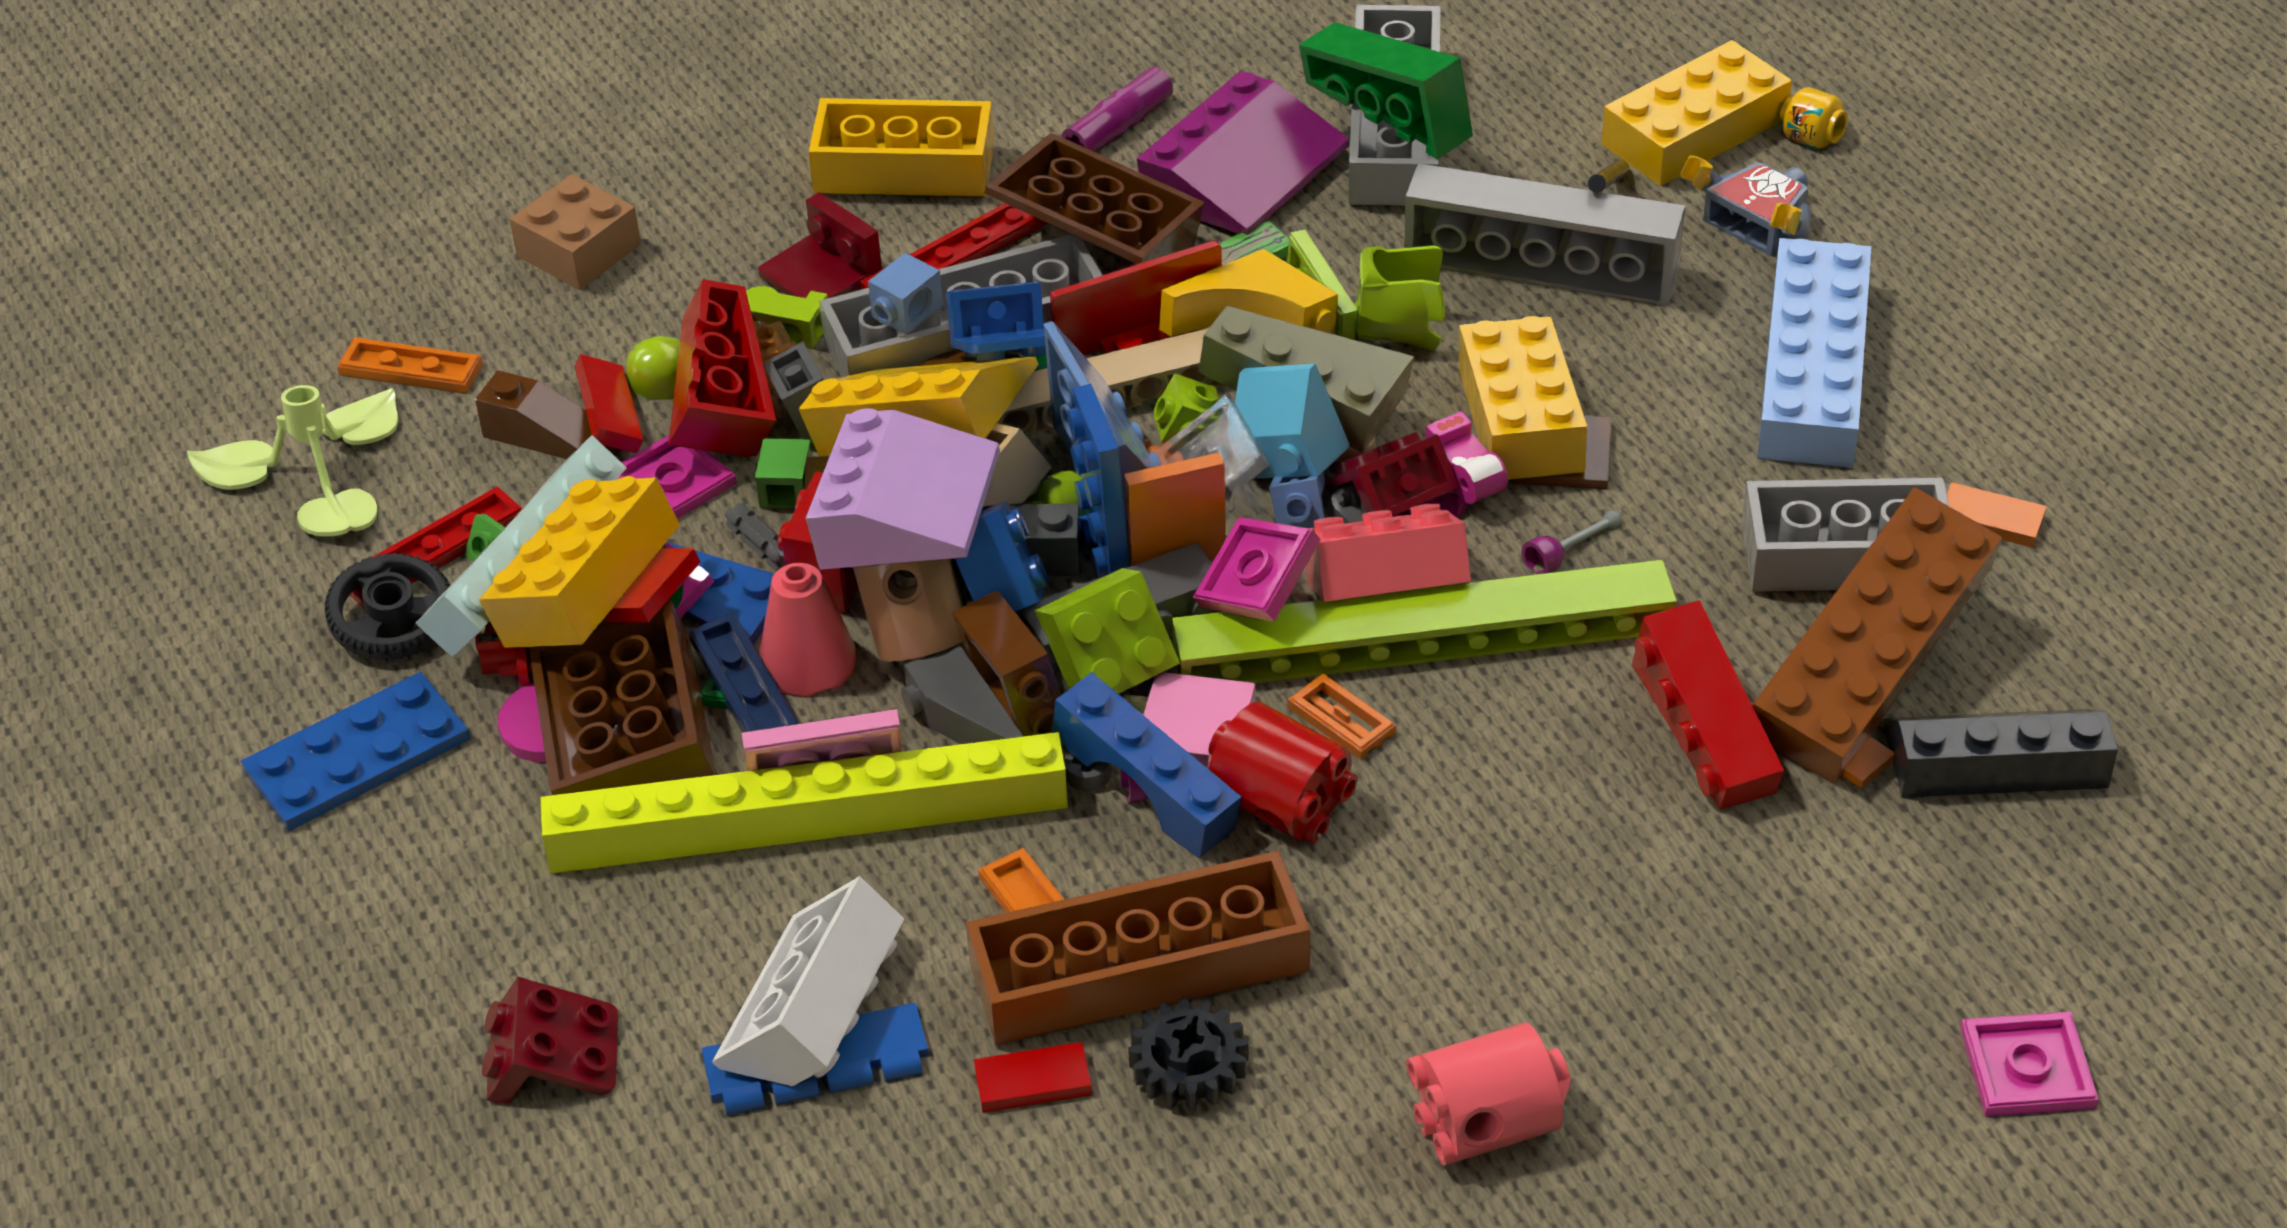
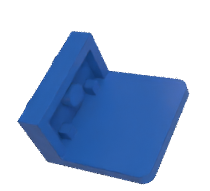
M1040 282L946 291L951 347L965 351L966 357H976L977 361L999 360L1005 358L1004 350L1022 352L1023 356L1046 354Z

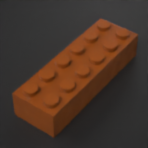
M1914 486L1753 703V708L1773 749L1815 774L1836 783L1842 775L1844 768L1868 737L1871 736L1993 566L2003 537Z
M1279 850L966 922L970 965L995 1045L1160 1007L1162 1003L1169 1005L1181 1002V999L1185 998L1188 1000L1310 972V928Z

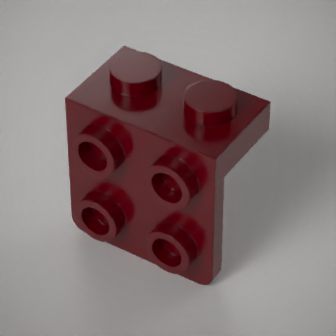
M522 977L516 978L500 1002L494 1001L491 1004L484 1027L485 1032L490 1034V1047L485 1054L482 1064V1076L488 1078L486 1101L509 1103L529 1075L598 1095H605L613 1090L616 1085L618 1010L613 1004Z

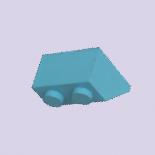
M1316 363L1244 368L1239 373L1230 440L1248 479L1319 476L1350 447Z

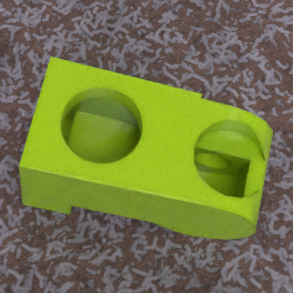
M757 286L746 290L758 338L794 346L804 342L806 348L813 350L823 334L819 301L828 299L826 293L810 291L806 298L780 294L768 286Z

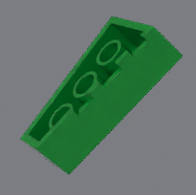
M1337 22L1332 23L1299 44L1307 84L1346 107L1354 103L1364 113V117L1375 124L1383 120L1397 128L1396 136L1408 143L1414 140L1426 145V153L1438 160L1473 137L1463 69L1459 57Z

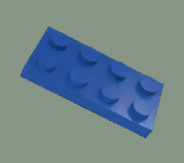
M1092 384L1072 388L1074 409L1067 410V417L1071 434L1074 439L1078 440V445L1071 446V455L1076 473L1081 475V480L1074 482L1075 493L1080 509H1086L1087 514L1079 516L1080 533L1085 545L1094 544L1095 548L1091 549L1092 562L1096 575L1101 577L1119 569L1128 568L1129 559L1119 448Z
M420 671L240 762L243 771L286 829L291 831L465 743L471 738L468 728Z

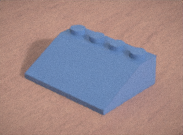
M1053 321L1045 323L1043 326L1053 428L1072 459L1071 446L1078 445V440L1074 439L1071 434L1067 417V410L1074 409L1072 388L1092 384L1119 448L1126 525L1124 474L1161 466L1159 458L1155 452L1148 453L1146 450L1142 431L1137 422L1130 423L1128 420L1125 404L1119 392L1112 393L1103 376Z

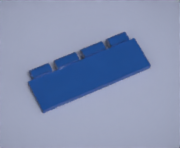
M916 1002L859 1014L856 1025L842 1038L837 1048L840 1055L835 1065L825 1075L819 1078L812 1075L794 1086L721 1070L712 1063L721 1044L701 1048L712 1103L723 1100L726 1115L765 1108L762 1094L764 1091L773 1090L776 1105L819 1096L817 1080L827 1078L830 1093L874 1084L871 1068L881 1066L884 1081L922 1074L920 1058L929 1056Z

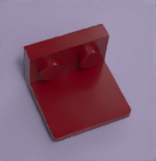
M818 192L806 199L807 228L810 235L758 267V272L761 278L786 295L806 298L810 291L826 293L828 298L850 293L860 287L861 280L882 269L878 230Z
M1416 431L1378 446L1365 454L1332 466L1335 476L1325 480L1326 485L1324 488L1327 490L1353 480L1366 513L1386 510L1391 511L1392 516L1460 486L1438 434L1420 439Z

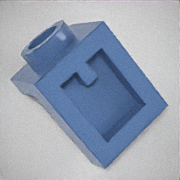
M1324 471L1319 476L1274 477L1269 489L1278 524L1314 528L1315 520L1326 518L1321 497L1326 485Z

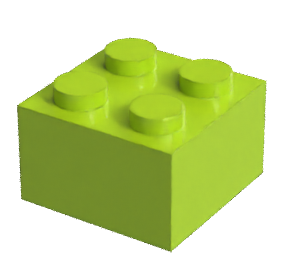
M1125 568L1119 569L1035 610L1068 689L1092 672L1119 694L1180 664L1143 574L1140 571Z

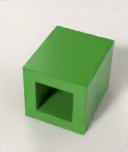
M763 439L755 475L759 507L761 509H795L798 494L805 488L807 457H813L810 440Z

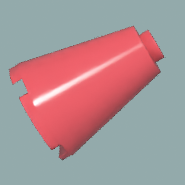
M806 563L788 564L774 574L759 656L779 691L785 695L809 697L815 696L817 692L838 688L853 674L857 663L856 646L820 571Z

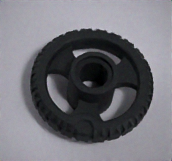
M388 553L385 555L379 554L374 558L370 556L362 559L360 563L356 562L352 566L347 567V570L342 571L336 577V581H333L325 600L326 622L335 640L355 655L358 654V656L366 657L367 659L374 658V660L380 659L383 661H387V659H391V661L403 659L405 656L408 658L411 655L419 654V651H425L428 647L433 646V643H436L421 628L406 635L403 634L413 628L416 619H420L451 585L442 571L436 566L434 567L432 563L427 562V560H421L420 557L405 556L402 553H393L392 555ZM406 577L424 583L433 593L423 597H413L412 585ZM362 587L366 614L357 621L346 622L343 617L345 601L356 588Z

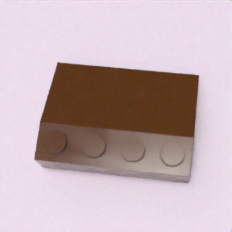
M1053 133L1046 136L988 183L984 191L985 194L1136 264L1194 247L1205 203Z
M671 599L663 605L650 622L600 623L582 645L529 647L552 795L716 775L691 642Z

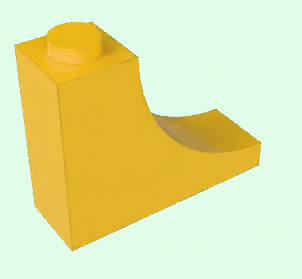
M1262 249L1163 289L1159 330L1170 337H1174L1182 333L1210 328L1225 307L1230 306L1334 334L1338 293L1267 250Z

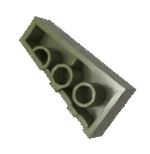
M1226 306L1203 336L1199 373L1237 391L1239 373L1244 368L1316 363L1350 447L1363 453L1406 395L1414 356Z

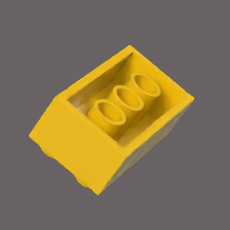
M1731 40L1605 105L1601 144L1656 184L1662 186L1680 176L1690 155L1708 161L1781 122V107L1784 101L1790 97L1792 80Z
M820 98L809 147L813 193L986 197L984 191L989 181L995 143L992 102Z
M1528 316L1518 320L1497 322L1485 320L1475 324L1459 325V370L1477 436L1481 444L1488 451L1494 452L1499 456L1506 469L1508 480L1585 472L1587 424L1551 316Z
M626 476L610 481L586 479L575 484L569 490V496L555 511L545 518L544 525L530 540L519 548L518 555L506 569L500 571L493 578V584L479 599L504 648L582 645L680 526L657 477L635 479L632 476Z

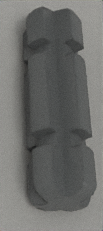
M737 503L734 508H728L725 513L727 526L735 534L741 532L740 538L760 557L764 558L767 556L766 562L773 569L778 571L784 567L783 551L778 549L779 534L759 516L754 515L755 512L746 504Z

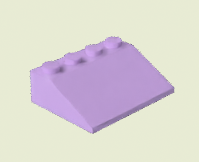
M865 408L857 410L852 414H846L806 516L819 569L967 557L1000 454L999 444L896 410L876 411L875 409Z

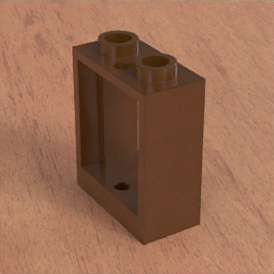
M998 590L953 611L952 613L966 655L1023 736L1052 733L1055 700L1061 694L1048 653Z

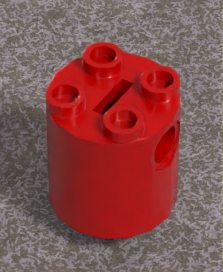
M1260 701L1247 705L1237 713L1232 721H1224L1216 729L1209 743L1208 769L1241 796L1239 808L1298 841L1307 840L1315 844L1318 840L1315 834L1323 835L1329 827L1330 818L1328 815L1337 806L1339 801L1342 803L1348 801L1357 786L1358 776L1350 772L1352 760L1351 752L1348 749Z

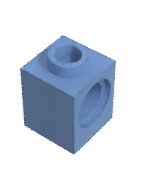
M907 253L901 255L868 281L872 317L880 323L889 325L906 335L943 306L940 270Z

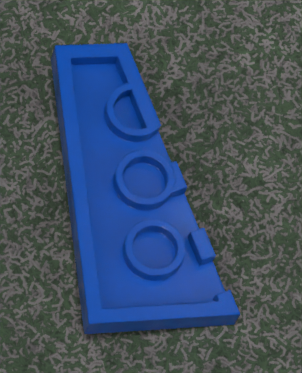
M669 543L674 548H686L676 544ZM696 551L701 561L698 566L708 572L714 582L684 615L702 625L735 613L751 643L754 645L763 632L774 573Z

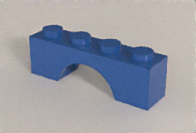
M1091 672L1055 700L1052 733L1059 732L1061 745L1087 767L1094 762L1103 761L1113 764L1127 773L1141 787L1151 801L1157 813L1161 830L1179 845L1200 859L1235 830L1241 796L1094 673Z

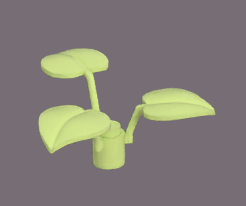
M309 385L291 387L281 395L284 415L276 417L278 428L273 448L263 441L247 440L205 451H187L191 467L204 482L220 489H243L263 482L268 476L267 467H274L279 463L287 430L295 441L301 443L310 442L323 493L326 497L308 501L301 506L297 512V520L301 529L308 534L328 537L343 535L350 530H364L370 527L377 518L376 501L373 496L361 489H349L334 495L319 438L324 434L329 436L331 440H337L342 437L348 444L364 445L389 437L395 432L399 422L395 391L393 388H390L326 414L325 406L321 404L317 388Z

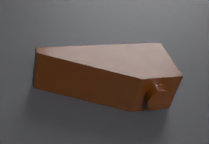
M497 370L475 399L484 438L568 459L592 435L586 410L538 380ZM603 445L615 457L621 450Z

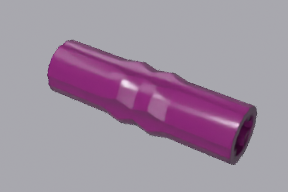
M1152 66L1123 88L1113 91L1107 99L1100 101L1090 112L1065 129L1062 133V138L1096 153L1113 139L1122 136L1130 127L1137 125L1145 115L1170 98L1173 94L1171 79L1167 73L1158 67Z

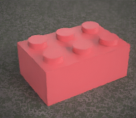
M1439 504L1414 506L1410 508L1411 515L1392 517V512L1386 510L1362 514L1363 521L1344 524L1342 517L1315 520V528L1309 529H1313L1321 540L1306 565L1309 588L1321 600L1326 602L1471 582L1465 523L1449 513V511L1440 510Z

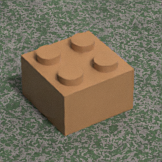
M573 174L509 219L517 257L578 290L585 287L641 245L635 206Z

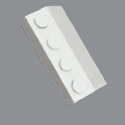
M860 876L794 914L712 1063L721 1070L789 1086H794L812 1075L817 1078L825 1075L839 1058L840 1053L837 1051V1048L842 1038L853 1029L859 1019V1014L856 1011L861 1001L877 985L878 977L875 974L881 963L895 950L897 941L894 938L904 918Z

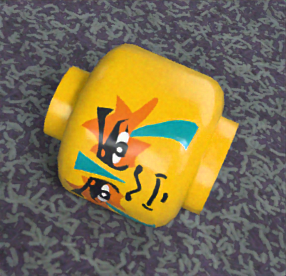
M1805 87L1800 89L1793 97H1788L1784 101L1780 111V120L1783 121V130L1788 139L1815 149H1822L1831 143H1838L1842 138L1848 124V113L1844 111V105L1840 98L1811 87Z

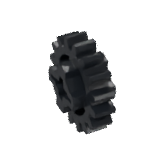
M1187 998L1181 999L1180 1009L1173 1011L1166 1003L1160 1004V1017L1156 1018L1145 1013L1142 1016V1029H1132L1131 1047H1128L1129 1068L1133 1069L1136 1086L1147 1084V1097L1149 1099L1157 1098L1161 1094L1166 1095L1168 1108H1173L1179 1099L1187 1100L1190 1110H1196L1198 1099L1204 1097L1214 1106L1218 1104L1219 1090L1233 1095L1236 1092V1079H1245L1247 1075L1246 1061L1249 1060L1248 1039H1243V1025L1241 1022L1230 1024V1011L1228 1009H1222L1216 1014L1210 1013V1001L1204 1000L1198 1009H1193L1190 1007Z

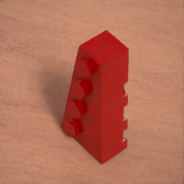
M703 279L682 319L668 445L743 457L757 456L762 447L763 439L768 437L776 423V417L745 286Z
M1697 600L1643 617L1639 637L1635 639V653L1632 666L1676 737L1682 751L1687 755L1695 768L1697 781L1702 793L1706 797L1712 796L1719 810L1776 794L1784 769L1701 601Z

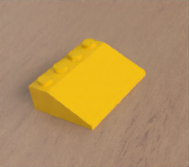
M1036 357L876 369L837 379L830 378L817 383L798 410L819 456L831 455L846 414H852L857 410L865 408L875 409L876 411L896 410L986 439L1034 372L1038 362Z

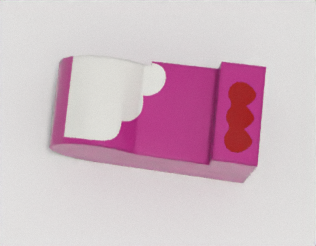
M1461 411L1427 425L1425 438L1438 434L1460 486L1451 491L1467 504H1473L1488 496L1504 491L1507 488L1508 477L1499 456L1494 452L1488 451L1471 433L1472 422Z

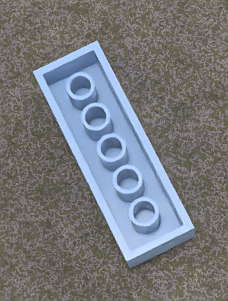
M1779 238L1757 458L1853 468L1859 431L1871 246Z

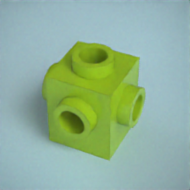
M1175 373L1154 408V420L1157 422L1161 442L1171 445L1181 452L1187 450L1203 456L1211 441L1217 440L1220 437L1225 425V415L1222 413L1216 387Z

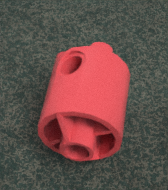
M1528 1022L1406 1059L1410 1081L1415 1090H1419L1421 1099L1420 1103L1413 1105L1415 1119L1418 1124H1423L1421 1131L1424 1136L1433 1134L1435 1151L1443 1166L1553 1132L1562 1127L1564 1120L1563 1105L1567 1093L1571 1089L1569 1070L1560 1050L1557 1047L1546 1050L1538 1033Z

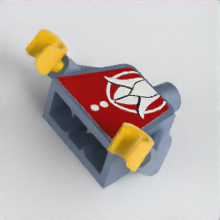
M1693 155L1688 157L1680 177L1692 181L1695 188L1706 194L1704 222L1769 256H1773L1778 251L1779 238L1806 239L1809 236L1812 213L1811 208L1807 205L1808 179L1799 168L1790 167L1784 173H1781L1763 163H1753L1739 172L1717 175L1711 171L1713 166L1706 160Z

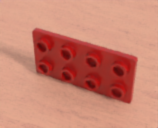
M1216 240L1052 291L1050 293L1051 321L1084 356L1098 351L1101 354H1106L1171 338L1159 330L1162 290L1222 266V247ZM1190 331V332L1182 333V334H1179V335H1183V334H1187V333H1191V332H1195V331Z

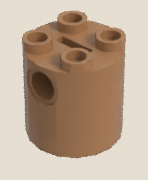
M953 558L853 567L880 660L891 662L910 659V662L962 642L952 612L965 606L966 601ZM907 570L913 573L915 577L907 578L900 575L897 571Z

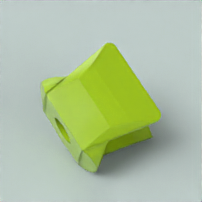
M1381 246L1363 249L1360 256V274L1355 303L1358 310L1356 333L1359 339L1369 341L1384 339L1415 345L1429 351H1434L1442 342V337L1430 329L1429 321L1442 322L1446 317L1443 292L1439 283L1443 255L1442 249L1439 246L1385 249Z

